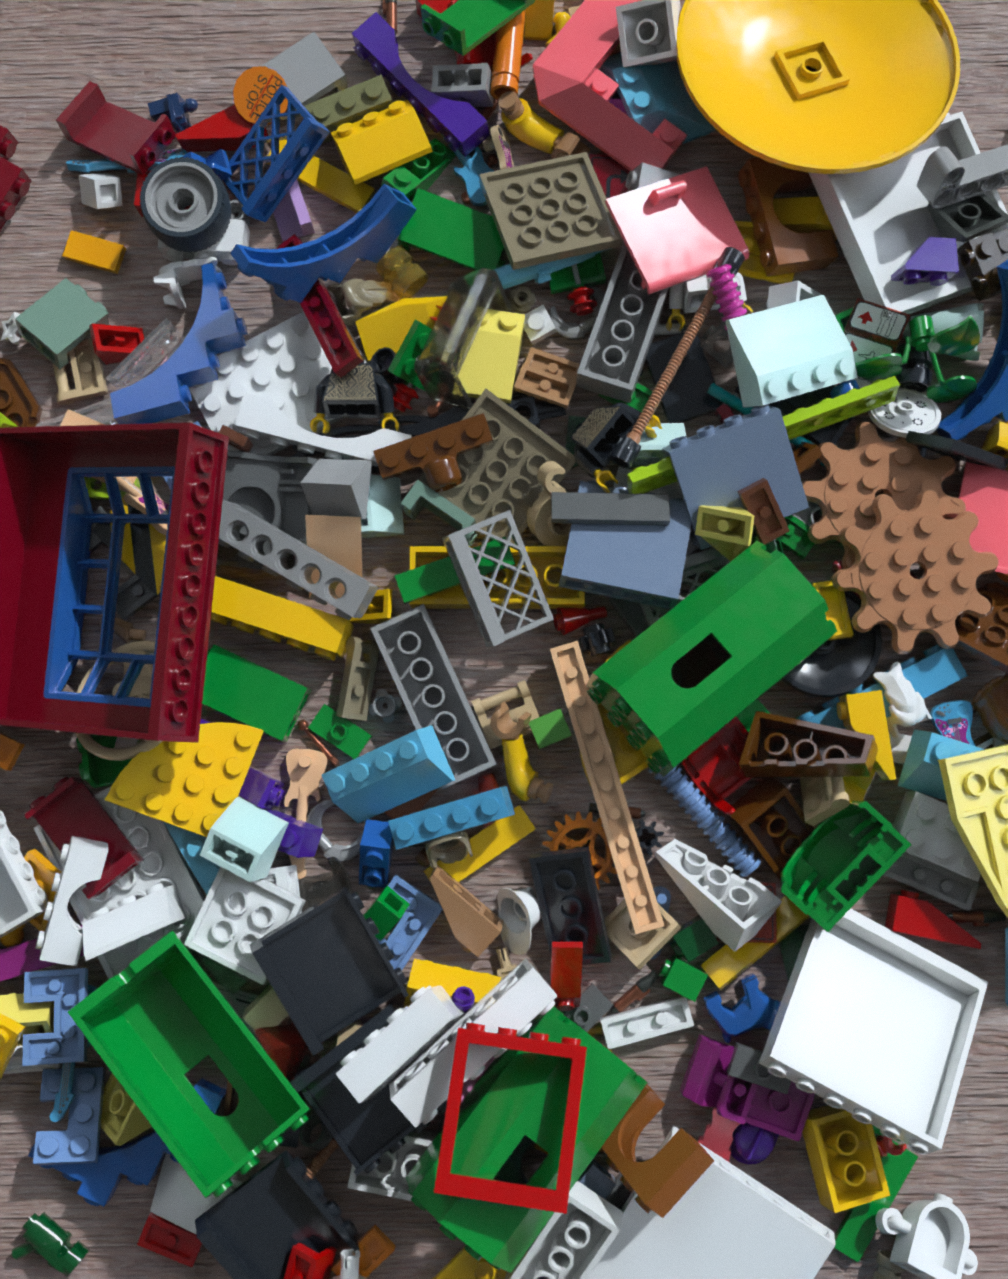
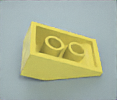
M469 306L454 395L479 398L486 388L503 402L511 403L523 339L525 314Z

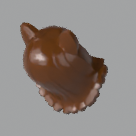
M1006 673L1004 676L1000 675L983 685L977 691L971 703L973 714L976 712L980 713L983 726L993 736V747L1008 744V674Z

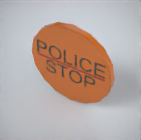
M265 66L252 67L244 71L236 80L233 89L234 104L238 113L248 122L255 124L281 84L287 87L285 80L275 70ZM286 97L280 105V113L287 111L288 99Z

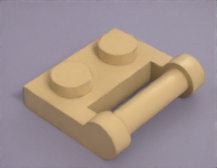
M92 338L83 340L67 353V356L70 357L76 389L69 390L65 366L59 369L53 364L58 388L56 398L59 405H69L75 401L108 394L102 360L94 353Z
M525 680L518 682V686L483 700L478 698L471 701L490 750L501 746L502 739L492 731L490 725L491 718L487 719L486 710L499 706L504 701L507 703L522 697L525 705L509 710L510 718L517 723L518 718L525 712L532 714L531 720L539 718ZM528 725L520 734L523 736L531 734L530 726Z
M800 777L806 823L815 826L849 806V795L845 792L843 777Z

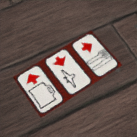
M857 298L844 330V334L852 347L855 363L879 355L895 353L911 315ZM858 375V378L853 379L857 381L860 388L874 382L865 380Z

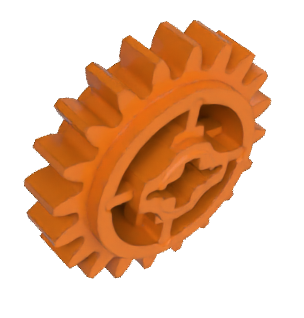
M576 811L575 820L572 821L565 814V824L562 825L555 820L554 824L558 830L556 832L547 830L546 832L552 837V840L543 841L542 845L550 848V851H557L559 845L565 849H573L576 846L582 847L587 843L592 865L599 868L594 872L597 889L600 890L598 882L600 879L608 884L610 883L606 875L607 872L617 874L616 869L612 867L614 861L604 828L601 826V818L599 817L593 822L592 812H588L586 818L582 819L581 813ZM589 828L587 833L578 840L565 836L566 833L573 829ZM598 834L605 845V858L600 857L594 850L595 839Z

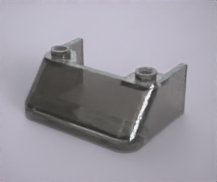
M481 268L458 277L455 282L450 284L448 297L421 355L416 358L414 365L417 376L430 399L471 409L473 404L458 374L487 310L492 309L513 313L495 270Z

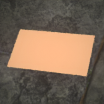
M305 515L307 546L363 578L361 517ZM317 568L311 574V580L314 584L320 578V572ZM339 583L336 586L335 593L338 598H341L344 595L345 588L342 583Z

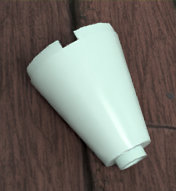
M973 303L914 315L910 317V320L918 316H930L933 320L934 332L937 334L959 324L970 315L979 328L980 341L978 344L982 343L984 310L982 309L984 303ZM906 322L904 326L903 339L910 336L909 322ZM977 345L969 352L950 356L978 361L980 351H977Z

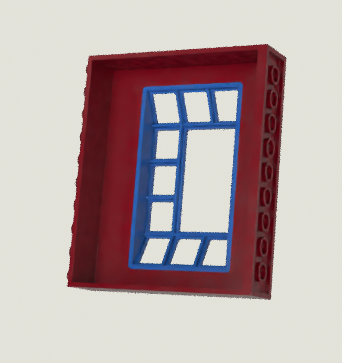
M190 422L0 428V725L154 741L198 743L229 442L228 436ZM152 476H172L169 514L159 513L151 481ZM84 477H104L113 514H93ZM116 477H139L147 514L125 513ZM93 523H112L108 560L90 559L91 551H89ZM125 524H167L154 655L112 652ZM89 568L107 569L104 605H85ZM84 614L103 615L99 652L80 650ZM79 659L97 660L81 693L62 691ZM110 662L130 663L115 696L94 694ZM145 664H153L150 699L128 697Z

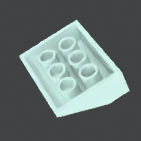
M824 295L725 320L743 407L767 405L858 378L852 347Z

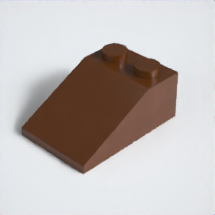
M765 777L731 805L734 807L735 812L728 815V817L781 882V873L786 863L815 828L805 822L804 812L788 789L774 777Z

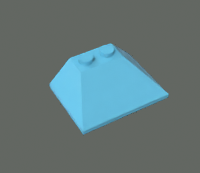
M619 52L609 56L599 68L601 72L619 84L617 93L622 99L628 116L653 134L664 118L687 134L682 144L715 132L716 129L706 120L688 94L680 75L677 60L662 64L624 68L622 55Z

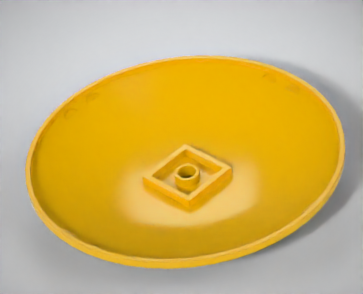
M685 0L677 27V63L680 75L688 94L698 110L717 131L738 147L767 162L788 169L818 174H848L879 168L895 162L913 152L935 133L945 119L959 85L960 53L952 24L938 0ZM806 66H809L813 69H817L818 71L811 72L806 69Z

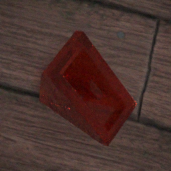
M296 1026L261 1027L254 1032L266 1053L288 1081L292 1080L308 1049Z

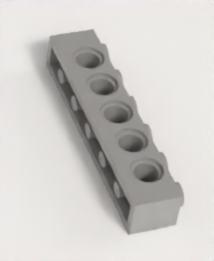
M223 500L218 544L226 548H230V546L235 547L239 550L238 555L250 562L257 560L263 564L262 570L277 577L278 574L287 578L286 584L299 591H302L303 588L312 593L310 598L325 606L327 603L336 607L335 613L348 620H351L352 617H363L379 587L236 503ZM245 526L247 535L241 540L239 533L241 528ZM269 540L271 550L268 554H265L263 545ZM293 554L295 565L289 569L287 559ZM317 568L320 572V578L314 584L311 580V574ZM339 583H342L345 588L344 595L341 598H338L335 593L336 586Z

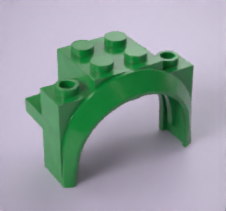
M867 801L850 802L848 807L821 822L796 849L781 873V892L801 911L811 916L825 931L829 932L912 844L894 829L892 824Z

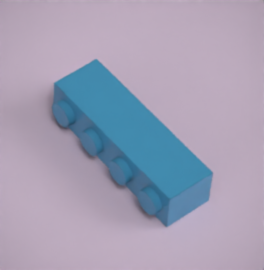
M505 786L389 820L388 822L397 850L515 815L508 788Z

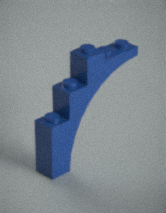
M383 184L370 202L354 217L337 229L315 240L279 249H255L236 244L230 254L237 262L238 270L244 275L260 277L265 282L273 285L275 294L285 301L291 299L301 303L318 278L323 281L329 279L340 283L357 258L363 262L369 260L378 264L417 209L403 192Z
M1008 260L996 267L1002 290V318L1000 333L993 356L982 378L977 383L976 390L970 393L954 412L940 421L936 430L938 435L942 437L961 440L977 427L988 424L993 417L1004 421L1008 420Z
M213 263L201 265L203 287L200 307L194 324L180 347L152 374L131 386L110 393L114 419L118 424H150L189 414L188 402L192 401L189 387L218 380L216 368H220L217 354L246 346L244 335L248 334L245 321L243 317L238 318L234 309L231 308L228 297L224 296L223 290L227 289L225 277L222 272H217Z
M201 1078L194 1086V1089L210 1110L217 1115L225 1099L226 1089ZM153 1131L121 1146L99 1147L98 1163L39 1166L47 1169L54 1168L62 1172V1176L70 1181H81L82 1184L77 1194L83 1196L84 1201L90 1205H101L104 1207L113 1197L123 1174L127 1176L130 1182L136 1185L145 1184L148 1186L154 1179L166 1153L170 1154V1158L173 1161L179 1162L157 1132ZM35 1144L28 1155L31 1158L34 1157Z

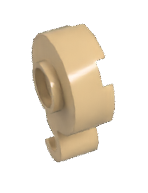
M548 461L542 464L537 472L538 482L544 487V490L538 494L539 498L534 502L532 508L529 506L527 524L530 532L543 545L567 546L571 524L551 523V493L568 492L557 482L551 481L554 475L565 473V469L555 461Z

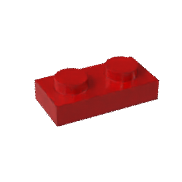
M152 1212L146 1220L137 1243L138 1246L191 1268L194 1266L203 1245L196 1234Z

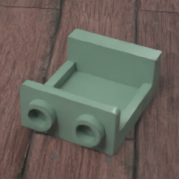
M65 278L17 316L15 321L18 333L61 369L69 363L67 353L91 334L90 324L109 325V313L100 302L95 303L90 299L80 285H74Z
M419 480L415 482L401 502L405 515L414 521L425 507L458 531L476 524L473 517ZM474 531L464 535L469 546H472L478 536Z

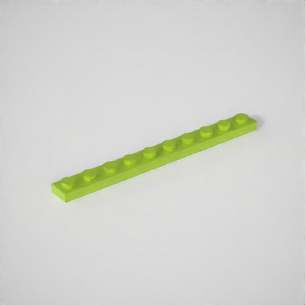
M895 376L884 380L878 379L863 388L851 389L841 396L832 399L826 398L816 405L808 408H799L791 414L783 416L789 440L894 402L900 386ZM665 457L647 467H637L628 473L627 490L629 494H644L677 482L670 457Z

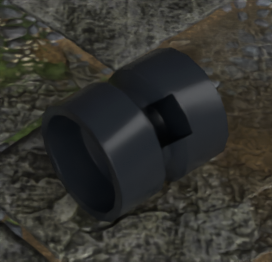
M906 343L897 347V353L902 356ZM911 345L907 363L901 365L902 372L895 376L900 384L899 388L915 390L921 393L926 392L927 388L931 386L932 371L929 368L933 364L929 351L920 352Z

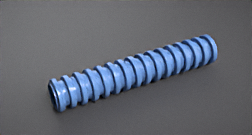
M675 767L665 777L660 773L655 774L654 778L661 781L660 785L662 787H667L666 792L674 795L672 799L680 802L678 806L685 808V814L691 815L690 819L697 822L696 826L698 828L702 827V833L709 835L708 840L716 843L715 848L722 850L721 855L728 857V863L734 864L733 868L740 871L739 875L741 877L750 875L759 867L761 859L754 857L755 852L748 850V844L742 843L743 839L736 836L737 832L735 830H730L731 825L723 822L724 817L717 815L718 810L711 808V802L707 803L705 801L706 797L699 794L700 790L698 788L694 789V783L687 781L688 776L680 773L682 771L680 767Z

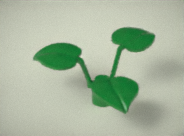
M969 315L959 324L935 334L932 318L930 316H918L909 322L910 336L905 337L906 346L903 356L899 353H888L855 363L859 377L868 381L884 380L897 376L902 372L901 365L907 363L911 345L917 351H929L939 384L927 388V397L936 403L953 402L974 392L977 388L976 380L973 377L962 375L945 381L935 353L944 354L946 352L949 355H960L971 351L980 341L979 328L972 316Z

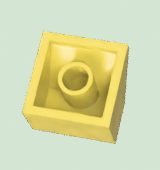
M24 993L0 995V1013L25 1027L17 1046L23 1045V1034L54 1032V1002L24 1003Z

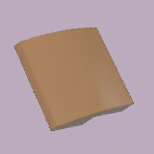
M531 347L526 361L521 367L513 390L568 408L576 389L577 371L580 364Z

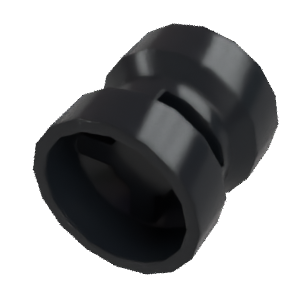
M384 347L373 354L370 363L374 365L375 373L381 374L390 386H394L393 384L402 383L404 380L388 371L396 353L392 349Z

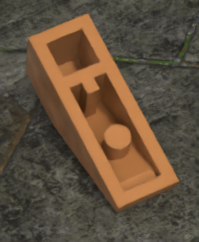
M437 865L429 879L452 932L462 949L468 953L472 952L479 957L501 933L504 921Z

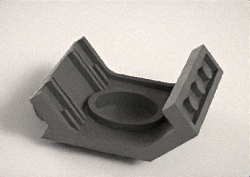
M228 450L223 500L236 503L307 545L305 515H311L312 512L300 482L315 465L317 459L310 457H281ZM245 526L241 528L239 533L241 540L247 535ZM269 540L263 545L265 554H268L271 550ZM218 544L216 565L262 570L263 564L257 560H254V562L247 561L238 555L239 550L235 547L230 546V548H226ZM293 554L287 559L289 569L295 565Z

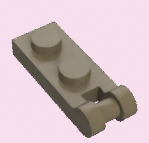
M352 636L348 638L346 643L347 658L336 716L367 721L379 647L376 641L367 640L363 642L361 638ZM361 653L364 654V662L360 661Z

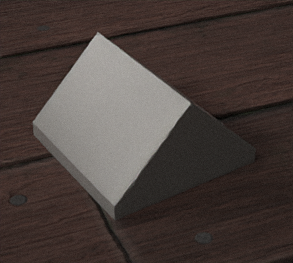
M319 459L300 482L312 515L361 517L362 520H366L372 461Z

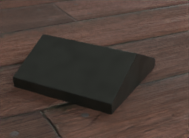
M985 194L940 209H933L930 204L927 207L941 236L956 238V241L963 243L1008 223V215Z

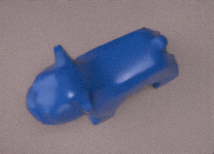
M750 974L741 979L745 996L732 1009L721 1004L722 1000L717 991L704 996L708 1014L719 1026L726 1043L731 1041V1037H736L755 1028L763 1027L771 1031L781 1001L772 999L758 989L759 981L755 974Z

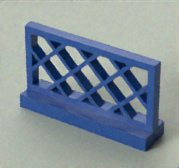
M282 84L229 161L232 175L240 167V181L234 182L231 176L223 180L243 204L241 209L244 213L263 222H267L330 133L325 125L316 121L288 87ZM286 97L288 99V110L285 113H280V105ZM302 116L304 119L295 131V117ZM287 119V133L279 134L280 120ZM268 122H272L271 136L264 137V128ZM287 139V144L279 154V140ZM271 142V156L264 157V143ZM253 145H256V158L249 159V150ZM271 162V167L263 177V163ZM255 165V179L248 180V166ZM255 185V190L248 198V186Z

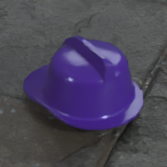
M746 1122L745 1124H740L733 1132V1142L730 1146L731 1156L738 1162L747 1165L758 1164L765 1160L772 1152L779 1134Z

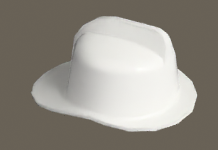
M531 887L515 891L510 888H503L499 890L497 895L499 918L504 921L500 935L504 944L511 952L522 955L530 948L531 929L539 922L541 917L539 903L536 899L535 891Z

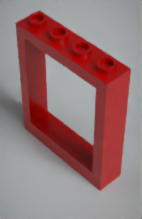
M466 1022V1029L458 1028L434 1193L567 1214L587 1047L580 1046L581 1039L562 1037L561 1043L548 1041L549 1034L530 1032L529 1038L516 1036L517 1030L498 1027L497 1033L485 1032V1025ZM469 1043L572 1058L556 1190L451 1173Z

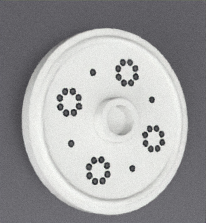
M905 388L898 389L894 402L868 411L875 425L885 432L904 438L907 437L908 431L931 434L938 428L941 420L940 409L932 399H928L923 393Z

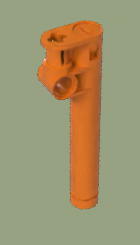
M526 9L496 31L490 94L494 99L499 100L502 94L508 91H514L518 95Z

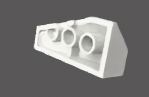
M676 839L655 853L657 860L711 931L734 952L758 933L782 902L759 881L751 877L749 880H746L732 873L733 868L724 865L722 868L708 861L706 854Z

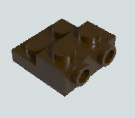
M1008 229L994 234L991 232L971 239L957 249L960 263L966 271L971 289L975 293L978 302L1002 293L996 267L1008 260Z

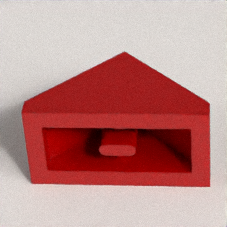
M93 323L89 325L94 353L106 365L144 357L148 354L142 328Z

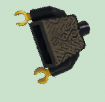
M361 355L363 362L342 378L331 369L330 374L326 375L316 386L313 411L316 413V417L310 422V428L313 432H317V424L321 421L323 422V433L327 434L329 432L330 423L325 419V414L326 418H381V413H384L385 416L382 421V428H385V424L388 421H393L398 432L399 423L393 417L395 406L392 389L381 374L375 373L373 364L364 363V356Z
M622 402L608 407H596L582 423L577 425L576 431L571 436V440L576 444L574 447L576 463L592 478L596 477L598 485L606 493H610V491L605 486V483L608 480H614L618 484V480L610 471H602V467L605 468L611 461L610 456L620 438H626L641 413ZM653 415L644 430L647 437L652 439L657 437L652 427L662 429L659 418Z

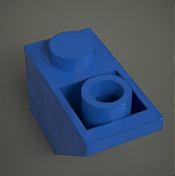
M366 819L360 843L359 885L385 888L388 885L394 847L389 822Z

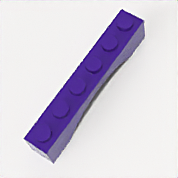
M377 12L351 33L355 43L353 49L358 57L363 61L367 59L372 64L371 67L377 76L382 75L383 78L385 77L390 82V87L399 97L403 95L415 109L416 114L419 115L421 113L426 118L429 127L435 133L440 132L445 137L447 145L454 152L458 150L466 157L490 136L487 120L471 104L439 97L423 88L410 76L399 58V45L395 30Z

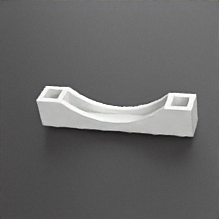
M246 392L243 394L235 426L242 432V435L249 439L258 440L260 436L270 439L269 443L276 446L286 447L287 444L298 446L297 450L303 453L314 454V451L325 453L324 457L328 459L342 460V458L349 460L372 461V466L378 467L373 452L374 450L412 438L411 435L385 428L355 438L321 436L307 431L292 422L280 411L272 399Z

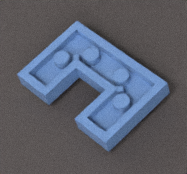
M395 874L388 886L410 905L388 939L383 938L381 941L377 939L380 945L385 942L394 956L390 960L394 970L398 967L403 970L443 909L441 904Z
M88 968L24 972V1003L54 1002V1032L23 1034L22 1066L87 1061V1038L68 1011L88 996Z
M104 1067L75 1068L72 1093L75 1094V1097L69 1106L67 1130L36 1132L34 1165L98 1163L106 1071ZM43 1069L40 1091L41 1102H55V1095L59 1093L62 1069Z

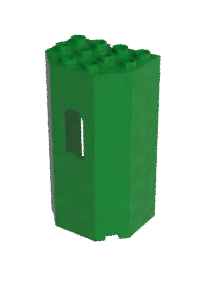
M758 541L754 542L592 673L586 685L589 688L587 690L588 695L597 705L601 703L608 711L606 715L615 727L618 728L622 725L629 733L626 736L628 743L636 751L640 749L648 758L645 760L647 765L655 774L660 773L665 777L837 632L834 622L831 620L827 621L825 612L829 609L825 599L783 553L777 550L769 553L765 551L767 550L765 544ZM711 634L731 658L693 688L678 686L671 676L672 666Z
M173 930L133 960L121 973L110 978L68 1011L74 1022L205 1198L212 1194L215 1198L219 1197L234 1184L231 1181L232 1177L238 1172L242 1176L248 1173L260 1162L257 1157L264 1150L267 1153H271L285 1141L282 1135L291 1128L295 1132L309 1120L306 1115L310 1111L309 1107ZM208 1055L238 1093V1106L228 1116L221 1117L215 1115L185 1076L187 1072Z
M553 1006L546 1014L541 1015L539 1013L531 1020L532 1026L520 1037L529 1038L530 1032L549 1034L548 1041L561 1043L562 1037L581 1039L580 1046L587 1047L570 1182L571 1190L648 1082ZM507 1049L501 1056L494 1059L460 1104L451 1173L493 1180L497 1172L526 1135L549 1153L526 1185L556 1190L572 1058ZM442 1128L406 1176L409 1187L408 1192L413 1196L411 1201L424 1212L427 1210L441 1225L439 1229L448 1238L454 1241L458 1237L466 1245L464 1249L473 1258L480 1261L483 1257L495 1269H503L511 1273L554 1212L434 1193L443 1133Z

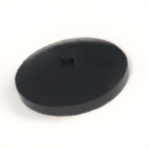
M844 591L850 621H852L853 615L861 607V600L852 591ZM879 624L875 625L868 632L863 633L856 631L852 626V637L826 641L781 680L794 690L814 697H835L850 692L871 675L878 663L882 647Z

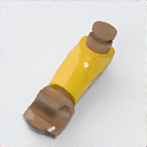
M514 91L505 92L499 98L498 104L502 109V121L509 133L523 143L545 153L552 154L551 159L583 152L589 153L590 148L580 142L577 135L568 132L564 134L563 130L542 119L531 109L528 102L518 98Z
M504 701L496 707L491 717L490 725L495 735L502 739L507 782L517 798L525 802L529 798L534 800L541 798L540 802L546 804L551 796L553 784L548 782L545 785L544 780L538 778V772L534 771L530 764L523 735L520 734L528 727L532 714L525 712L518 718L516 723L510 718L509 708Z

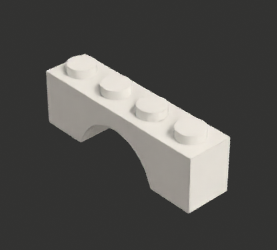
M71 836L69 845L63 844L59 862H64L61 873H55L51 891L56 892L54 902H47L43 920H47L48 924L46 931H39L35 949H40V960L77 966L83 945V929L70 916L67 907L72 894L80 886L101 879L108 853V843Z

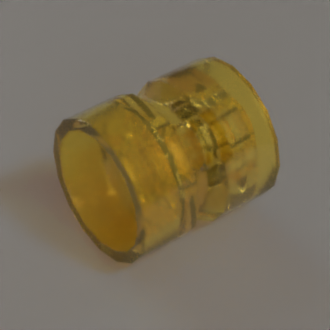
M401 245L392 248L380 259L376 266V272L385 282L391 283V289L400 299L413 297L423 288L428 280V274L419 264H412L413 257Z

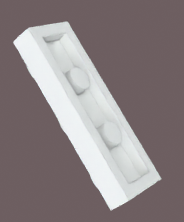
M678 996L600 1018L608 1050L694 1026L687 998L684 996Z

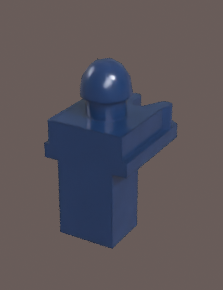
M177 92L166 95V98L148 103L150 116L157 121L162 114L167 115L178 133L191 127L188 112L193 113L198 108V103L195 99L188 98L185 101Z

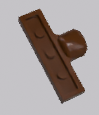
M482 413L374 450L373 452L383 480L421 469L425 474L429 488L435 492H442L456 487L462 481V475L457 463V457L460 454L494 442L485 415Z

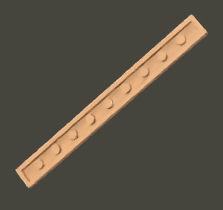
M578 641L551 648L552 659L635 934L663 927L664 922L599 709L587 693L589 688L586 685L589 677Z

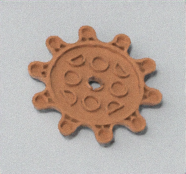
M862 422L857 425L855 429L856 444L850 450H842L830 442L820 444L819 448L823 455L818 459L826 467V476L820 481H805L802 483L807 502L818 504L822 510L821 519L812 524L808 529V538L815 544H822L832 539L841 542L840 531L848 525H854L863 530L872 528L876 522L872 501L875 498V494L881 491L890 496L895 505L902 511L911 510L916 503L918 493L924 489H931L937 493L939 497L938 511L943 518L954 519L961 512L966 511V505L963 500L946 495L941 488L942 481L953 474L956 469V464L952 457L940 456L934 460L925 459L918 451L919 446L907 443L904 437H898L893 442L883 441L878 436L877 429L871 422ZM843 544L845 553L841 565L843 569H848L854 564L855 555L849 547Z
M931 489L920 491L916 497L914 507L908 511L900 510L890 496L885 494L878 495L872 501V509L876 516L874 526L868 530H863L857 526L848 525L840 531L839 535L842 544L854 552L855 561L850 568L836 571L832 576V584L838 591H854L861 598V607L852 617V626L856 631L863 633L868 632L877 624L887 625L892 631V648L898 654L910 653L914 647L916 637L923 632L932 634L940 647L944 649L953 648L957 645L959 639L955 628L956 618L962 613L970 614L976 618H983L991 610L989 600L978 593L976 580L982 574L994 572L998 567V558L992 552H976L970 545L969 537L978 526V517L971 511H963L954 519L948 520L943 518L938 511L939 497ZM913 563L919 564L924 569L920 579H915L910 574V567Z

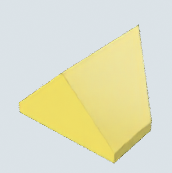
M701 505L698 506L695 535L701 536L731 562L751 546L755 516L742 507Z

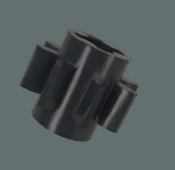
M598 623L582 629L584 636L579 638V642L583 652L589 650L591 657L612 650L610 643L616 641L612 627L605 629L603 623Z
M639 819L640 827L635 828L637 837L642 835L643 829L653 835L652 838L648 839L649 844L647 845L643 841H639L641 849L645 848L648 855H652V847H662L657 841L658 836H662L664 832H656L654 830L656 826L655 821H652L649 826H645L643 819Z

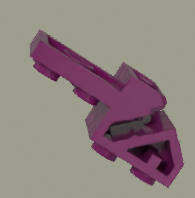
M699 1034L680 1087L681 1094L700 1106L716 1107L717 1114L741 1124L746 1122L799 1142L815 1093H807L798 1089L793 1081H791L788 1093L784 1094L728 1075L727 1069L735 1047Z

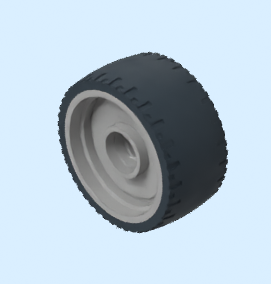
M188 157L171 158L155 166L145 178L140 191L141 210L151 231L165 245L180 252L192 253L212 247L226 233L231 219L229 196L221 179L208 165ZM192 205L189 209L184 210L185 207Z

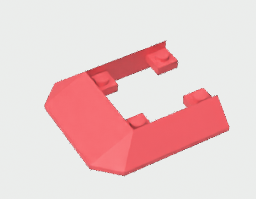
M585 0L533 63L532 69L538 104L627 170H634L642 162L665 169L669 160L685 141L687 134L665 118L653 134L609 102L617 92L619 84L599 70L620 43L616 7L642 0Z

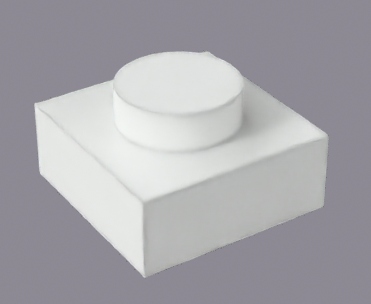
M544 305L525 314L524 330L532 345L558 332Z

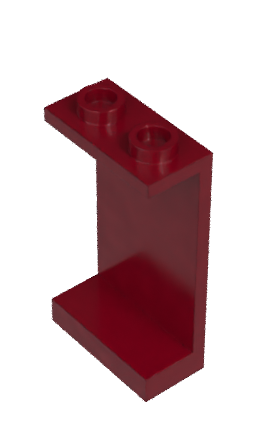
M91 81L86 84L56 119L66 140L141 175L147 172L176 137L167 115L162 114L155 123L107 102L98 84Z
M65 777L53 786L54 791L47 797L43 795L34 800L29 805L31 810L24 814L27 820L36 819L60 852L63 844L69 845L71 836L108 843V853L101 879L85 883L86 887L82 889V892L88 899H93L100 896L144 859L80 777Z

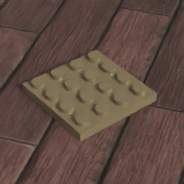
M587 152L479 174L480 186L513 270L622 246L623 239L605 204L606 196Z
M485 388L463 420L484 413L494 443L460 454L457 457V463L462 475L461 483L452 489L437 493L473 517L476 523L510 510L521 535L528 526L527 511L529 506L532 508L534 502L539 498L538 494L544 490V487L537 479V472L540 466L548 461H555L565 469V473L556 474L551 480L559 484L576 461L572 453ZM423 472V474L418 480L424 483L426 486H428L425 474ZM505 518L495 523L491 534L500 538L507 537L509 528ZM489 525L480 529L487 532Z

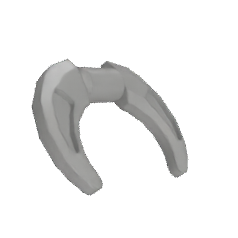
M589 287L594 289L593 296L597 306L592 313V317L578 325L577 323L565 322L558 316L556 308L554 306L551 307L550 318L558 331L557 333L568 339L584 338V334L594 327L605 296L604 292L597 287Z
M332 800L320 802L309 812L306 822L322 828L323 814L335 804ZM322 833L318 846L323 852H326L323 856L331 861L350 860L360 852L363 833L360 834L354 843L347 846L338 844L333 846Z

